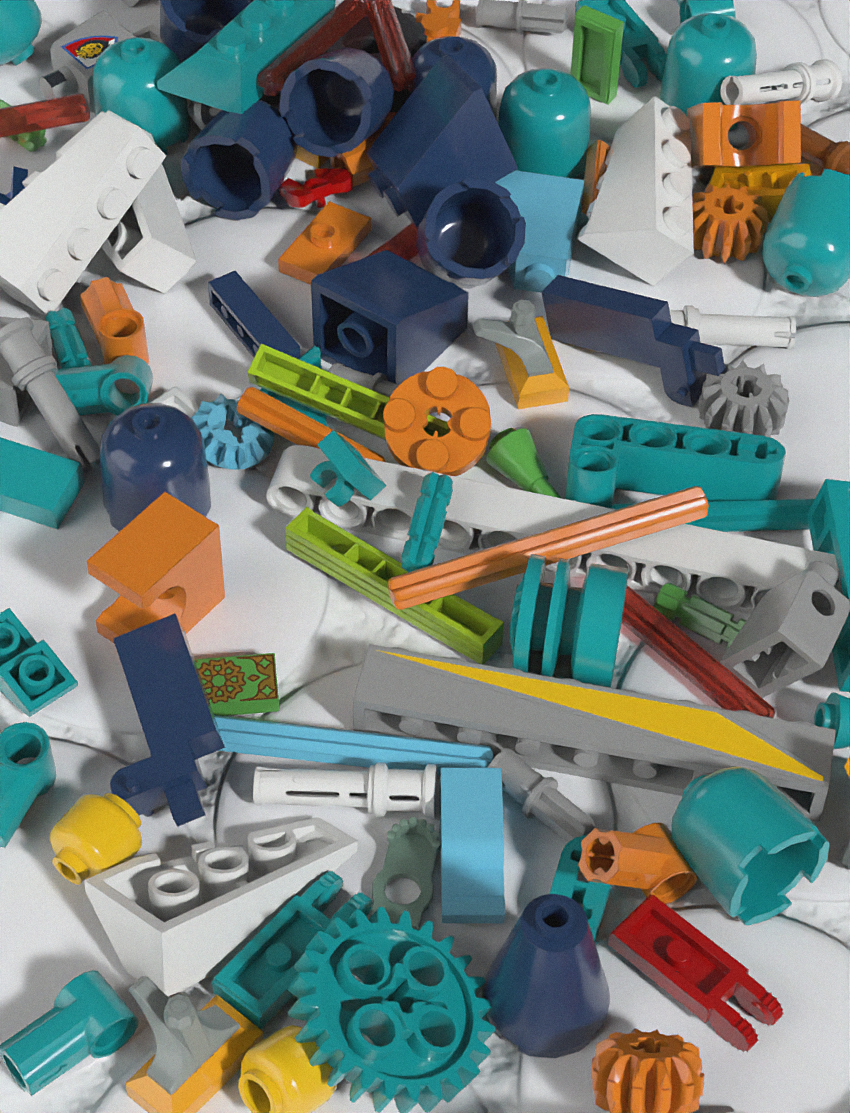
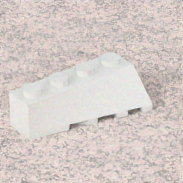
M655 96L616 130L605 164L608 166L607 170L600 176L596 186L599 190L597 199L590 204L586 214L589 218L588 224L581 229L578 237L579 241L652 286L657 284L694 253L690 119L679 108L675 106L670 107Z
M110 110L106 112L109 115L127 121ZM143 130L148 135V137L155 143L152 134ZM161 163L101 247L120 272L165 294L180 278L189 272L197 260L163 164Z
M100 112L56 152L57 160L43 172L35 170L22 182L25 188L8 204L0 203V287L13 299L45 315L51 310H56L166 158L161 149L139 126L104 112Z

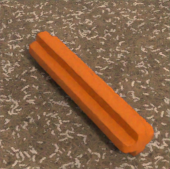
M249 387L243 392L236 408L237 412L242 416L297 445L319 448L317 444L333 430L254 387ZM338 433L355 447L364 458L385 462L383 456Z

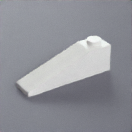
M316 817L250 832L247 837V843L238 846L215 848L211 841L192 845V856L160 863L156 853L136 857L84 880L85 892L125 971L138 980L142 976L150 978L169 997L218 972L296 894L301 896L325 872L327 873L329 870L336 871L357 853L358 840L321 818Z

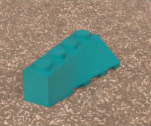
M254 0L198 52L157 81V89L227 112L242 114L287 73L289 65L298 62L334 27L335 0Z

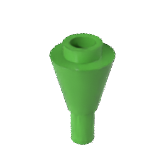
M508 428L501 431L491 440L489 444L490 451L486 457L487 464L524 491L561 498L548 481V474L531 433L527 428L517 430Z

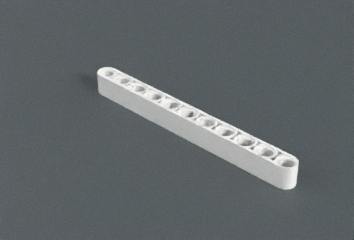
M294 445L283 451L266 497L274 510L292 518H296L308 507L340 528L407 541L409 540L407 534L416 502L422 494L420 492L424 476L430 473V471L365 458L387 486L372 500H369L355 488L351 499L346 504L337 507L324 495L335 485L337 478L322 488L310 477L312 470L318 464L330 460L319 448ZM448 475L453 481V492L450 503L445 509L447 514L437 548L471 554L614 511L615 509ZM688 524L678 525L567 559L569 561L570 576L585 579L591 563L628 568L627 588L658 594L664 584L672 583L688 591L686 597L690 599L692 595H696L720 608L752 614L762 597L770 589L804 571L810 562H824L833 567L838 573L834 554ZM558 562L547 565L545 571L556 573ZM839 578V582L837 583L835 589H837L842 594L841 583Z

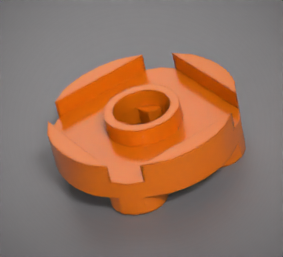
M436 367L431 371L420 372L404 380L393 391L383 411L386 444L391 455L401 466L456 477L471 469L485 453L491 433L489 404L482 391L471 380L456 374L450 368ZM437 412V415L441 413L450 417L447 422L449 433L442 437H438L437 431L434 432L433 436L427 434L424 428L428 424L427 416L429 414Z

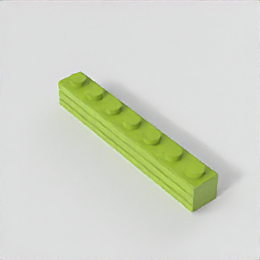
M264 344L260 345L247 372L250 383L385 440L383 411L389 401V397ZM432 415L427 416L428 424L424 428L427 434L433 436L434 432L437 431L438 437H442L449 433L446 421Z
M308 507L285 527L287 550L478 664L484 665L503 644L504 622L455 594L403 610L396 609L389 595L388 580L391 577L408 573L402 568V563L323 518Z

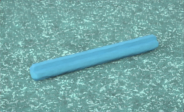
M214 715L225 748L218 751L370 768V765H376V762L386 763L388 769L424 770L427 764H437L438 776H441V768H487L493 760V749L485 745Z

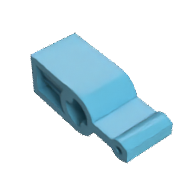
M441 768L440 864L442 923L504 924L501 768Z

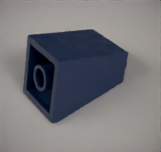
M448 55L436 62L366 152L374 170L367 174L376 192L381 198H386L390 208L397 217L405 214L416 228L419 227L433 198L448 185L461 182L469 177L489 179L496 182L518 169L482 87Z
M388 250L318 274L311 280L313 346L319 347L321 359L331 365L339 363L353 370L373 376L377 373H382L386 375L387 381L400 385L409 377L424 372L467 329L469 292Z

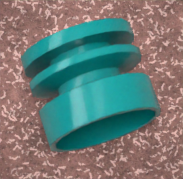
M531 554L525 574L520 584L516 587L512 608L509 641L513 654V668L529 673L533 652L541 651L543 652L541 675L552 677L559 656L567 655L571 656L572 679L581 683L611 688L629 569L591 563L582 588L570 586L569 561L559 558L554 584L544 582L546 557Z

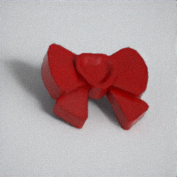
M317 168L314 169L315 178L308 179L304 185L287 178L279 186L280 196L285 197L288 205L297 208L306 207L313 201H316L317 208H323L326 205L325 197L352 190L350 173L347 169Z

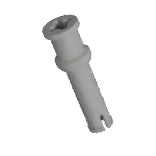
M29 317L17 319L0 329V352L14 373L11 380L16 388L29 392L68 458L80 462L83 473H86L93 469L92 463L100 464V448L56 378L55 373L58 371L56 367L57 362L53 356H46L31 331L34 327Z

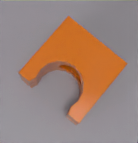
M779 101L777 103L751 105L701 103L687 108V118L690 119L691 168L801 163V101ZM734 123L743 125L748 131V143L742 150L732 147L728 140V131Z
M167 492L161 494L87 560L88 574L120 594L116 601L102 611L96 619L97 633L114 643L113 638L175 613L185 634H187L225 598L219 525Z

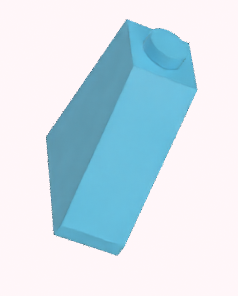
M515 170L495 182L511 193L510 198L518 206L520 215L524 217L526 222L525 243L516 261L507 268L514 289L541 293L557 275L568 277L581 219L584 180Z

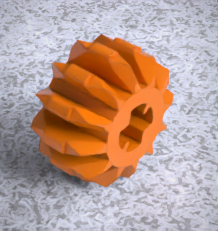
M728 182L723 188H717L708 184L704 192L693 193L694 250H702L704 259L712 256L720 257L724 264L729 257L744 261L748 253L758 252L760 245L763 243L764 233L767 232L769 221L767 217L768 210L763 208L762 196L749 195L747 186L740 189L731 188Z
M635 1028L628 1034L621 1032L612 1033L608 1039L596 1044L595 1057L592 1059L591 1079L592 1089L595 1094V1105L601 1109L610 1111V1113H692L699 1109L700 1096L703 1095L704 1073H702V1059L700 1058L699 1048L690 1042H684V1039L678 1034L667 1036L660 1034L658 1030L642 1032Z

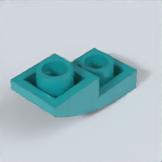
M8 608L0 613V692L28 717H31L76 688L78 681L43 639L37 643L12 610Z

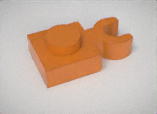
M427 0L426 14L417 12L416 22L423 25L425 35H427V42L446 36L460 37V0H453L452 5L445 8L437 6V0Z

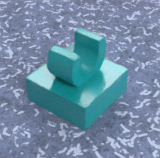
M332 430L317 444L330 461L318 464L312 470L310 477L322 488L337 478L335 485L324 494L337 507L346 504L351 499L355 488L369 500H372L387 486L361 453L336 431Z

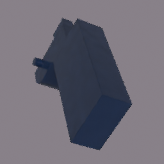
M557 275L541 292L551 339L659 367L666 395L678 404L693 407L699 400L700 395H702L706 373L719 376L725 369L722 348L701 343L698 329L672 323L668 301Z
M175 613L113 638L151 756L119 769L111 779L110 788L112 794L125 800L137 812L138 816L144 814V816L149 817L153 815L154 809L168 804L173 820L178 827L206 815L198 791L207 788L198 759L225 748L187 636Z

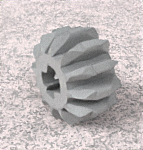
M744 360L741 361L737 368L724 364L725 369L719 376L708 374L707 379L703 383L702 395H700L698 404L699 418L705 420L706 428L766 437L779 435L781 428L784 426L789 406L788 390L783 388L781 375H767L764 364L757 368H750Z

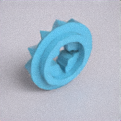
M220 393L213 402L202 401L198 411L192 416L204 439L206 459L211 464L225 469L239 470L253 467L262 462L270 453L275 439L274 433L237 412L236 408L240 397L236 400L226 399ZM226 419L233 422L236 428H242L240 443H238L237 437H233L230 430H224Z

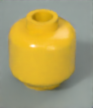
M105 793L103 796L98 794L83 795L54 825L49 834L51 847L56 854L52 859L54 867L68 881L80 885L84 880L131 860L142 846V838L139 831L142 825L140 817L125 800L115 794Z
M290 1025L281 1028L249 1049L241 1061V1077L239 1078L238 1088L242 1100L251 1113H312L326 1103L336 1091L337 1084L332 1087L327 1085L328 1077L333 1069L328 1062L317 1066H311L309 1062L319 1048L315 1042H296L295 1037L303 1027Z

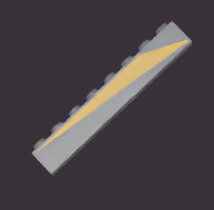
M373 644L368 646L353 697V731L485 745L493 749V759L502 750L510 748L527 765L536 769L682 796L687 785L701 775H709L714 771L731 766L744 767L755 770L766 777L809 820L820 822L829 789L836 730L818 727L804 721L791 722L758 716L749 711L725 710L697 704L690 700H673L640 694L630 689H613L581 683L574 679H558L526 673L515 668H498L466 662L459 658H444L411 652L400 647L389 648Z

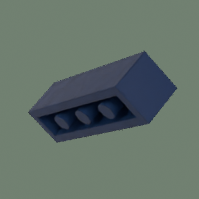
M236 271L208 282L210 306L253 358L261 344L294 358H300V346Z

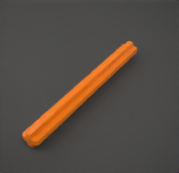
M693 486L391 577L388 580L389 595L395 608L403 610L524 573L531 554L545 556L547 566L557 563L559 558L570 559L705 518L708 515V500L701 487Z

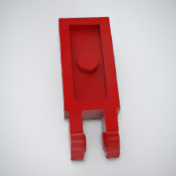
M650 894L609 935L608 945L703 1022L706 1023L709 1020L717 1035L726 1042L728 1041L737 1050L748 1052L759 1039L755 1032L756 1029L752 1027V1024L746 1018H742L740 1013L726 1003L733 995L742 1009L751 1016H754L757 1021H761L762 1024L773 1026L784 1014L782 1012L784 1009L781 1008V1003L777 1001V998L771 992H767L765 987L748 975L749 969L655 895Z

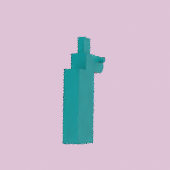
M0 437V511L58 530L85 483L81 463Z

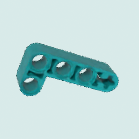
M602 414L586 415L578 419L574 427L564 499L610 508L614 502L615 489L667 495L693 486H699L710 502L777 500L786 451L779 441L761 435Z

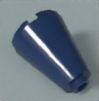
M546 894L533 899L523 910L487 971L482 996L483 999L490 1001L492 1008L486 1014V1018L490 1024L495 1026L494 1033L500 1039L501 1035L510 1042L518 1045L519 1052L530 1057L559 1058L579 1052L590 1043V1038L603 1026L608 1016L610 993L583 908L573 899L560 894Z

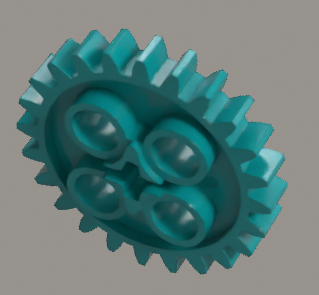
M379 907L369 920L360 909H356L346 922L336 917L324 932L319 930L307 945L306 951L295 963L294 968L299 974L288 986V991L299 997V999L288 1011L289 1017L307 1021V1024L296 1035V1042H315L319 1047L309 1060L311 1066L328 1062L333 1068L328 1077L327 1085L332 1087L343 1079L351 1083L349 1101L355 1103L367 1091L372 1093L375 1112L380 1113L394 1098L400 1113H409L418 1103L427 1113L442 1099L447 1103L452 1101L481 1072L478 1066L491 1052L484 1042L495 1032V1026L482 1020V1018L492 1007L489 1000L478 998L475 995L486 982L485 978L479 976L468 977L464 971L473 959L471 955H462L454 958L450 953L455 939L452 935L445 937L438 943L432 939L433 922L428 920L419 930L413 929L410 914L404 910L396 921L391 923L384 907ZM352 974H354L355 976L359 977V979H360L363 983H361V982H359L358 980H356L355 977H354ZM361 1033L369 1037L374 1045L367 1042ZM422 1035L427 1037L432 1044L428 1043Z

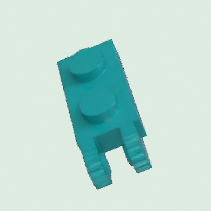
M580 0L575 2V13L585 5L624 22L620 65L625 79L631 83V86L633 85L634 88H638L647 84V69L643 61L640 60L646 58L651 73L656 75L658 80L663 79L667 53L659 44L658 37L625 0Z
M333 871L325 872L301 896L296 894L214 977L212 981L213 993L220 996L254 1025L262 1029L293 996L288 991V986L299 974L294 968L295 963L306 951L307 945L319 930L324 932L336 917L346 922L356 909H360L367 917L372 908V899L362 892H358L331 918H328L323 912L337 898L344 881L342 880L343 878Z

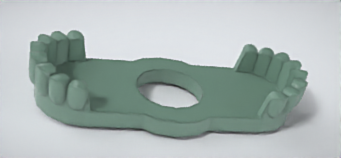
M411 817L409 821L401 819L399 824H393L392 831L387 832V841L389 843L383 869L377 873L372 883V899L374 903L370 917L379 907H384L390 922L394 923L405 910L410 914L412 928L419 930L422 915L429 908L433 900V883L431 878L436 862V852L440 850L441 842L439 840V833L434 831L433 824L427 825L425 819L418 821L416 817ZM408 878L419 886L421 893L415 901L404 905L390 901L384 890L392 880Z

